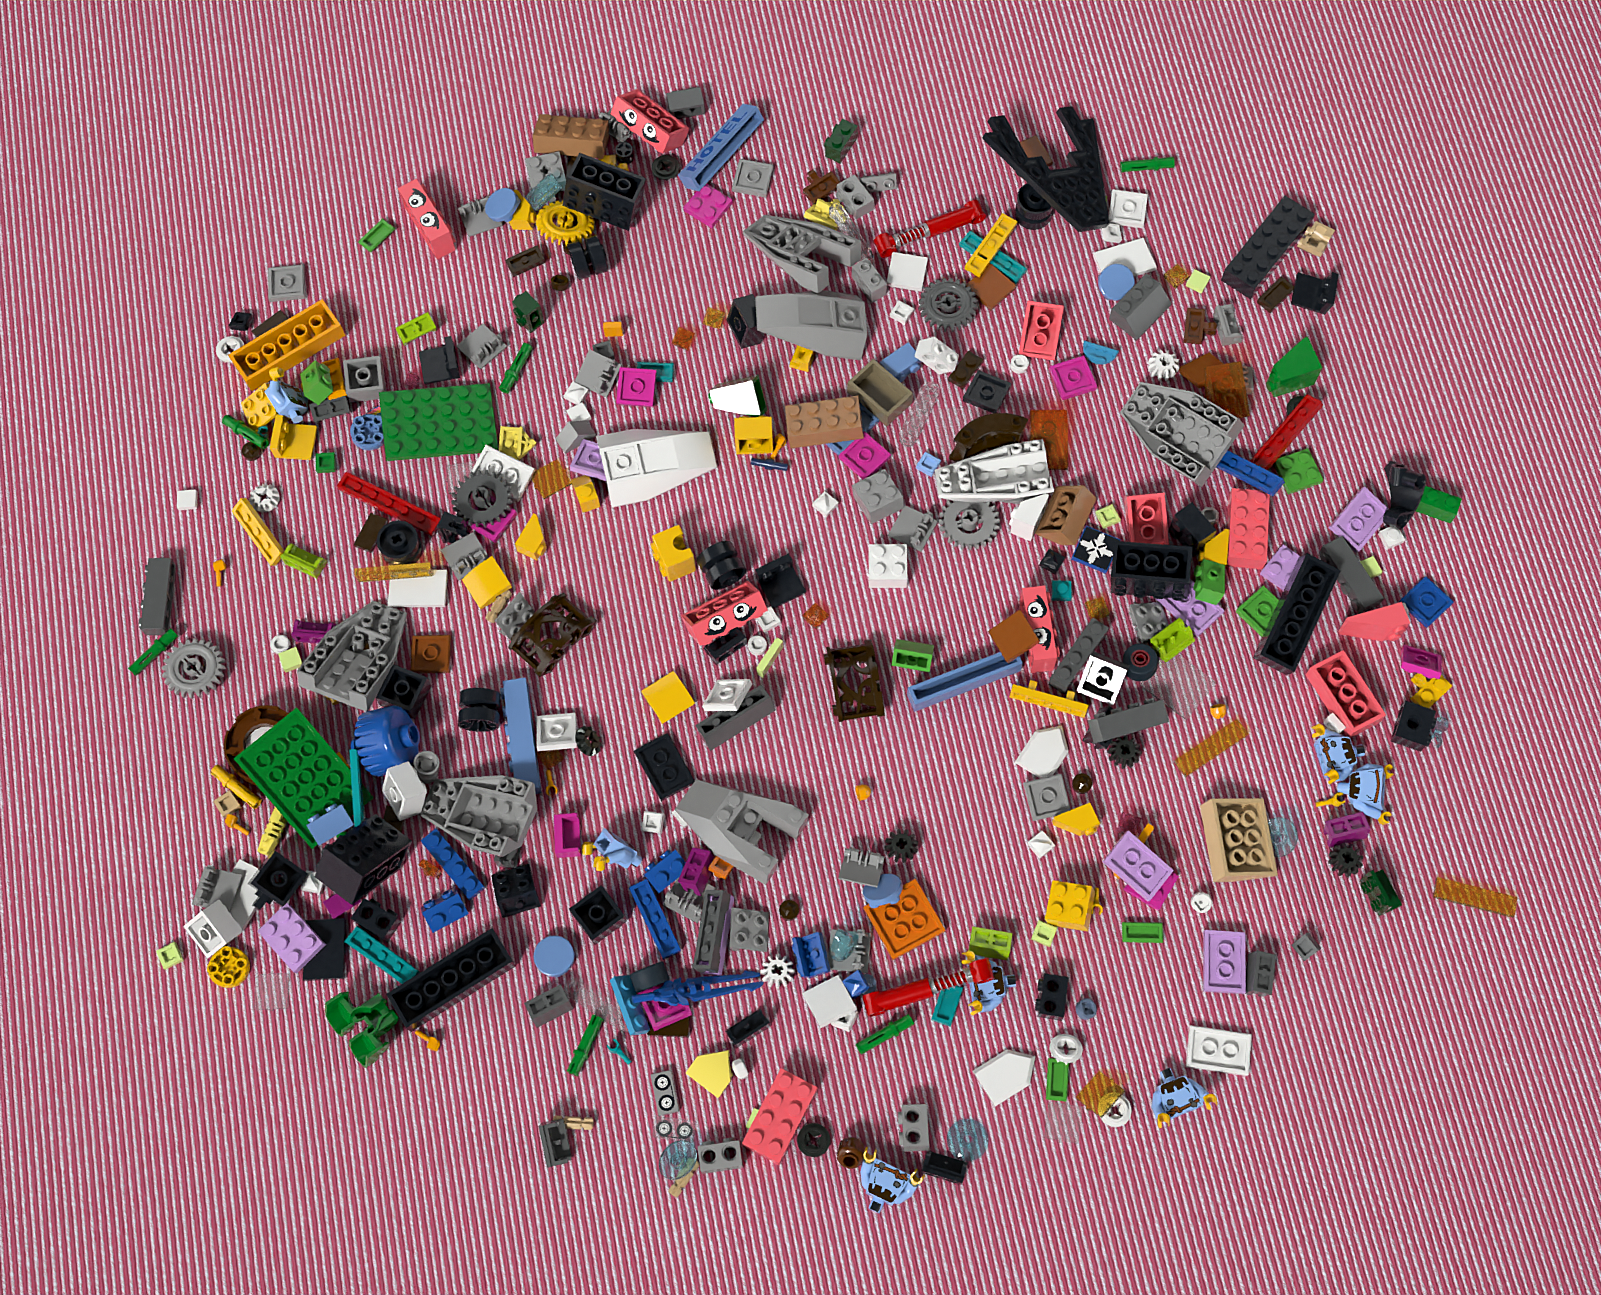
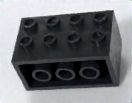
M579 153L566 178L562 206L629 231L641 207L646 178Z
M1114 541L1111 593L1117 596L1128 594L1138 598L1153 596L1155 599H1164L1165 597L1176 601L1188 599L1192 547Z
M374 814L370 818H365L357 827L353 826L344 836L340 835L335 842L327 844L321 852L323 855L316 865L317 871L314 877L352 905L402 868L412 840L377 814Z

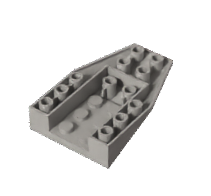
M1144 382L1139 383L1120 411L1122 417L1151 455L1200 487L1205 484L1245 426L1237 417L1195 392Z
M372 601L329 630L297 670L299 686L360 710L369 711L396 660L407 613ZM364 640H367L369 644V649L363 650L365 647Z

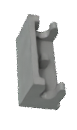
M1233 305L1216 306L1213 317L1215 323H1217V331L1222 346L1242 343V334L1239 333Z

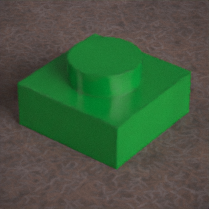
M334 452L316 454L317 473L336 472V455Z

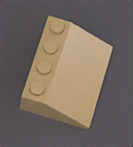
M1263 798L1210 799L1200 805L1213 882H1235L1278 875Z

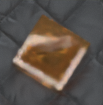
M678 326L672 345L688 351L695 333Z
M814 603L802 615V618L817 630L829 618V614Z
M558 750L540 751L536 754L547 770H550L564 760Z
M422 859L418 864L426 876L439 879L442 875L438 867L425 859Z

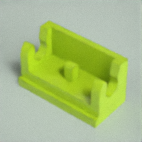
M427 312L395 329L403 345L406 346L408 342L431 331L434 332L437 328Z
M292 543L287 546L284 553L280 556L284 564L316 579L327 564L326 559L298 548Z
M1179 617L1152 637L1150 641L1157 656L1164 662H1168L1195 642V638L1190 626L1185 628L1183 620Z
M972 926L968 951H972L978 956L1008 961L1012 933Z

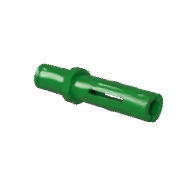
M1153 157V159L1121 161L1120 171L1121 173L1143 170L1158 171L1159 169L1174 168L1175 161L1174 157Z
M522 344L509 370H506L505 377L499 386L501 392L508 394L514 382L518 381L519 373L533 350L530 344Z
M229 414L223 417L222 424L231 428L235 434L242 435L261 449L268 447L269 439L246 426L245 422L237 420Z
M170 628L158 640L155 639V643L128 669L137 676L162 651L165 652L166 648L178 635Z
M592 1014L577 1050L574 1049L573 1051L574 1056L566 1072L577 1077L579 1076L585 1060L589 1058L588 1053L604 1021L603 1018Z
M907 1014L895 1022H889L888 1026L858 1042L855 1046L860 1055L893 1036L898 1037L900 1032L914 1025V1022L910 1015Z

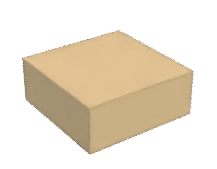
M230 790L213 801L224 818L228 814H233L242 808Z

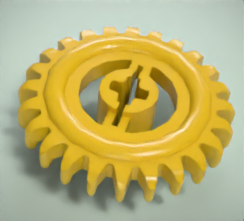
M563 200L562 203L555 201V204L551 202L549 206H543V209H540L536 215L537 230L540 231V235L543 236L546 233L545 239L548 240L551 237L552 244L554 240L558 239L559 246L562 240L565 241L566 246L569 240L575 242L577 239L582 243V237L585 240L588 236L591 237L594 231L595 222L593 217L562 206ZM558 215L556 226L552 220ZM573 217L578 221L575 227H573Z

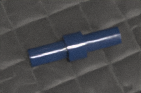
M753 457L751 459V465L765 467L767 470H788V464L774 462V459L767 458L764 460Z

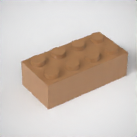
M539 114L533 132L534 153L549 154L559 151L560 155L578 156L579 153H582L592 158L603 159L609 140L608 120Z
M858 396L785 406L787 436L791 449L864 439Z

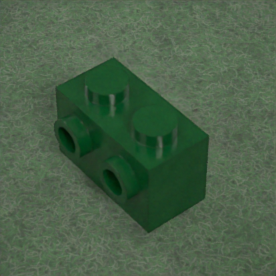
M842 119L839 124L834 126L833 134L831 137H827L824 143L825 157L840 164L856 141L858 126L845 119Z
M527 291L514 298L512 301L513 312L516 315L515 320L520 327L524 326L532 333L545 323L540 304Z

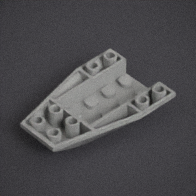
M822 290L819 293L807 291L756 296L757 331L825 356L853 360L862 359L867 338L865 302L857 295Z
M503 775L435 779L419 815L471 849L503 857L523 844L537 811L535 784Z

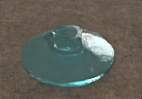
M1281 817L1270 819L1268 825L1274 857L1286 856L1293 851L1297 844V829L1288 819ZM1281 835H1283L1284 838H1283V840L1280 842V841H1279V837H1280Z
M962 1119L950 1127L947 1134V1145L950 1152L957 1159L974 1161L985 1153L988 1147V1134L979 1122L973 1119ZM966 1135L971 1136L972 1141L970 1143L965 1142L964 1137Z
M685 1140L670 1144L663 1151L659 1159L661 1174L670 1180H677L686 1176L693 1169L697 1160L695 1147Z

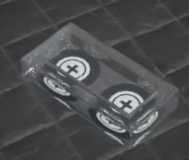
M655 1116L652 1138L694 1143L696 1121Z

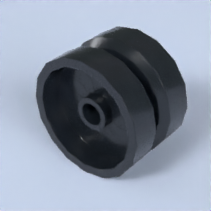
M392 521L384 525L378 532L376 539L377 547L386 563L390 566L400 569L407 568L415 564L421 557L423 551L422 542L415 528L408 522Z

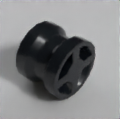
M621 142L616 146L617 161L620 164H630L634 159L631 144Z

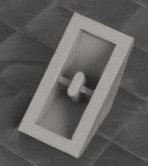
M587 420L569 421L555 439L566 454L580 446L583 439L590 440L597 435Z

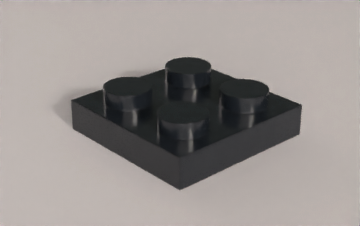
M978 370L963 396V402L991 413H997L1011 388V383Z

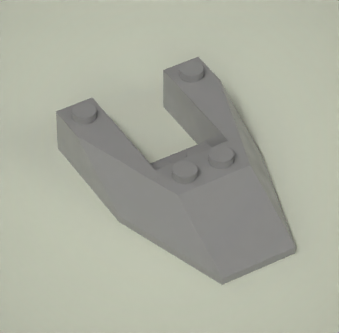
M764 215L743 231V235L803 288L815 293H819L829 285L828 266L805 257L811 251L849 267H852L861 259V240L818 223Z
M697 779L675 808V811L714 855L765 885L776 871L778 859L749 843V839L763 820L797 840L807 825L809 814L792 804Z

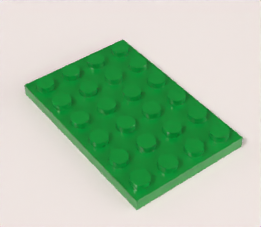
M490 383L379 392L386 461L477 454L483 451L485 445L498 450Z
M297 707L234 758L311 849L317 845V842L306 826L309 823V818L316 814L322 816L327 813L325 809L335 803L337 806L342 804L349 817L354 815L351 770ZM362 784L364 806L374 797Z

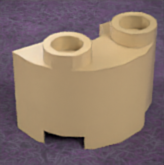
M1315 221L1312 227L1308 226L1304 234L1306 238L1302 237L1297 247L1312 255L1321 257L1335 230Z

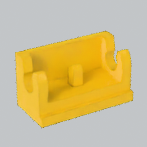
M797 345L789 367L809 372L816 352Z

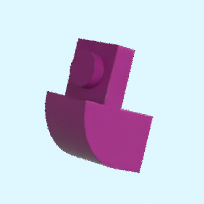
M338 894L323 901L333 919L361 902L359 899L351 905Z

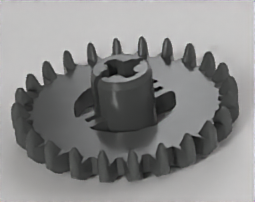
M943 278L942 282L937 279L936 284L929 283V287H925L924 292L920 294L919 311H922L921 317L926 316L925 323L931 320L930 327L937 324V331L941 326H943L944 332H946L948 327L953 332L954 326L960 331L961 323L967 327V320L971 323L973 320L972 316H976L978 309L976 305L978 300L975 298L976 294L971 292V287H966L965 282L960 284L959 279L953 282V278H950L949 281ZM949 293V294H947V295H944V296L941 298V301H936V299H937L940 295ZM961 306L960 310L956 312V307Z
M478 470L477 476L471 472L470 479L464 475L465 483L458 480L460 488L454 486L457 494L452 493V497L456 499L451 501L452 505H454L453 511L457 512L456 515L463 518L465 522L468 521L469 526H472L474 523H476V527H480L481 524L487 527L488 523L494 525V520L500 522V516H507L504 511L511 510L508 506L513 503L511 500L513 493L510 492L511 486L508 485L506 479L502 482V475L496 478L495 471H493L491 476H489L488 470L485 471L484 475ZM488 489H491L496 495V501L493 506L491 505ZM471 494L476 506L480 509H486L485 511H478L470 506L469 498Z

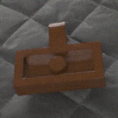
M812 169L807 172V180L811 184L803 189V194L812 205L816 204L817 199L822 200L835 192L840 181L832 171L819 178Z
M1187 308L1183 343L1201 345L1203 332L1207 335H1215L1217 323L1204 322L1205 309Z

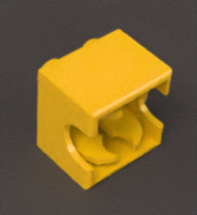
M680 525L653 535V543L650 544L653 557L659 563V569L663 578L667 576L670 582L696 571L695 559L691 548L682 550L686 546L682 539L683 531Z

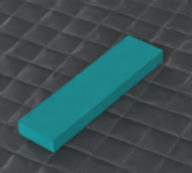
M969 231L959 242V246L973 255L983 239ZM1000 250L990 262L1015 284L1027 272L1026 267Z
M350 749L354 826L357 827L364 820L360 756L357 753L359 749Z
M356 926L344 941L401 984L420 973L419 970L359 926Z

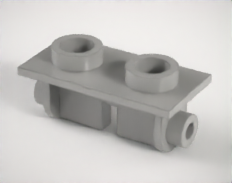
M889 172L879 174L878 176L863 175L860 178L861 184L868 193L897 189L896 173Z

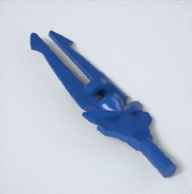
M744 970L742 974L687 978L684 983H681V978H677L674 982L671 980L664 982L662 987L653 992L632 995V1002L639 1003L654 1000L668 1003L671 1006H677L678 1004L689 1005L687 999L695 1002L745 989L752 992L763 986L764 982L760 981L715 989L710 988V984L760 977V973Z

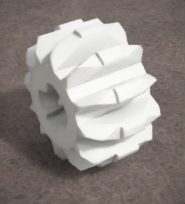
M1162 350L1158 354L1154 352L1152 358L1148 361V371L1152 372V377L1157 376L1158 381L1161 378H1164L1165 381L1169 377L1173 379L1179 370V359H1175L1176 355H1170L1169 350L1166 353H1163Z
M779 954L775 955L776 960L768 956L769 963H762V966L766 969L760 970V974L765 975L762 981H769L768 987L770 988L774 983H776V989L780 988L779 983L787 987L786 980L792 982L793 977L790 975L795 973V969L790 968L793 965L792 961L786 963L787 956L779 960ZM777 968L778 970H781V975L778 976L777 973L773 974L774 969Z

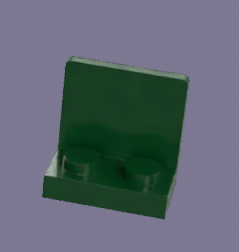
M1383 869L1378 872L1371 870L1360 880L1362 891L1368 895L1371 900V908L1379 916L1402 906Z

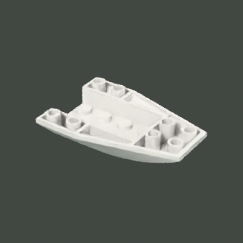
M630 429L596 436L612 508L650 500L717 468L709 432Z
M1043 439L1005 445L935 469L939 498L947 500L993 502L1054 492Z

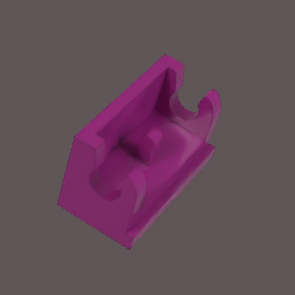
M295 619L291 636L296 642L318 644L324 635L337 625L333 624V622L323 624L302 622L299 619Z
M1363 812L1325 821L1324 835H1328L1327 844L1329 848L1336 845L1339 846L1341 843L1347 844L1366 839L1370 832V826Z
M692 848L678 879V883H681L686 892L691 888L696 895L702 896L712 873L708 870L714 860L711 851Z

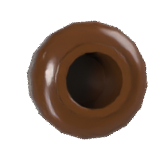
M847 1137L841 1140L837 1150L839 1164L848 1169L859 1167L864 1159L865 1146L863 1142L855 1137Z

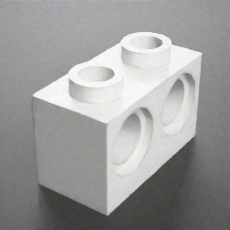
M931 337L919 341L915 357L940 375L955 371L959 354L936 337Z

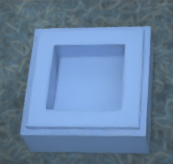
M925 451L917 463L916 469L932 477L935 469L941 464V460Z

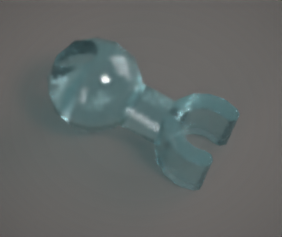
M1437 717L1432 739L1436 737V748L1442 745V732L1446 731L1449 727V722L1444 717Z

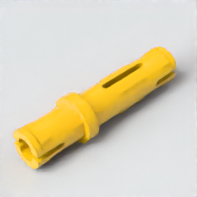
M219 764L212 768L210 774L222 782L223 787L229 788L253 809L260 806L262 799L240 783L233 773H228Z

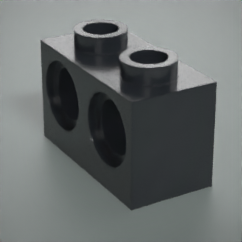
M364 898L350 919L388 943L401 923L397 918L398 914L391 909L383 910L380 908L381 904L374 899L368 901ZM373 910L372 916L365 918L366 911ZM384 920H390L387 927L381 928V923Z
M1044 973L1042 979H1038L1037 991L1041 992L1040 999L1036 998L1035 1011H1038L1037 1017L1058 1021L1063 1020L1069 977ZM1047 983H1055L1057 990L1050 991L1047 988ZM1047 1002L1052 1003L1055 1006V1010L1047 1011L1044 1004Z

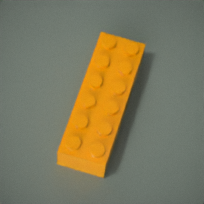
M323 299L228 354L247 386L251 391H254L264 383L272 380L269 375V371L272 368H283L285 372L345 336V333L338 320Z

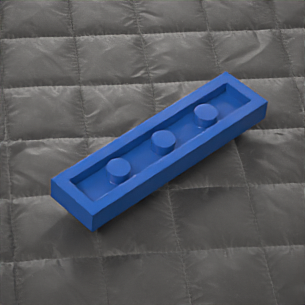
M1228 450L1216 466L1220 470L1271 496H1274L1285 483L1283 478Z
M436 828L420 840L469 901L485 889L479 879Z
M645 879L629 887L662 959L664 960L681 952L648 880Z

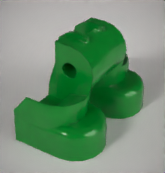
M340 992L325 1002V1016L333 1030L341 1037L353 1030L356 1023L363 1020L366 1022L368 1027L349 1040V1047L357 1061L364 1068H367L379 1059V1055L387 1051L389 1042L382 1043L379 1037L386 1034L397 1024L398 1016L395 1014L394 1009L390 1010L386 1006L387 1000L383 999L380 993L355 1008L350 1000L349 992Z

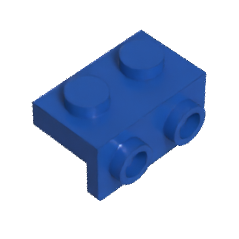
M668 849L660 856L662 860L657 864L652 862L644 868L646 872L643 876L647 878L658 893L678 879L686 862L676 849L672 852Z
M449 889L441 894L442 897L436 900L430 899L423 903L421 912L432 933L469 914L457 889L453 891Z
M816 932L801 938H792V950L796 955L797 971L801 977L813 978L831 972L822 932Z

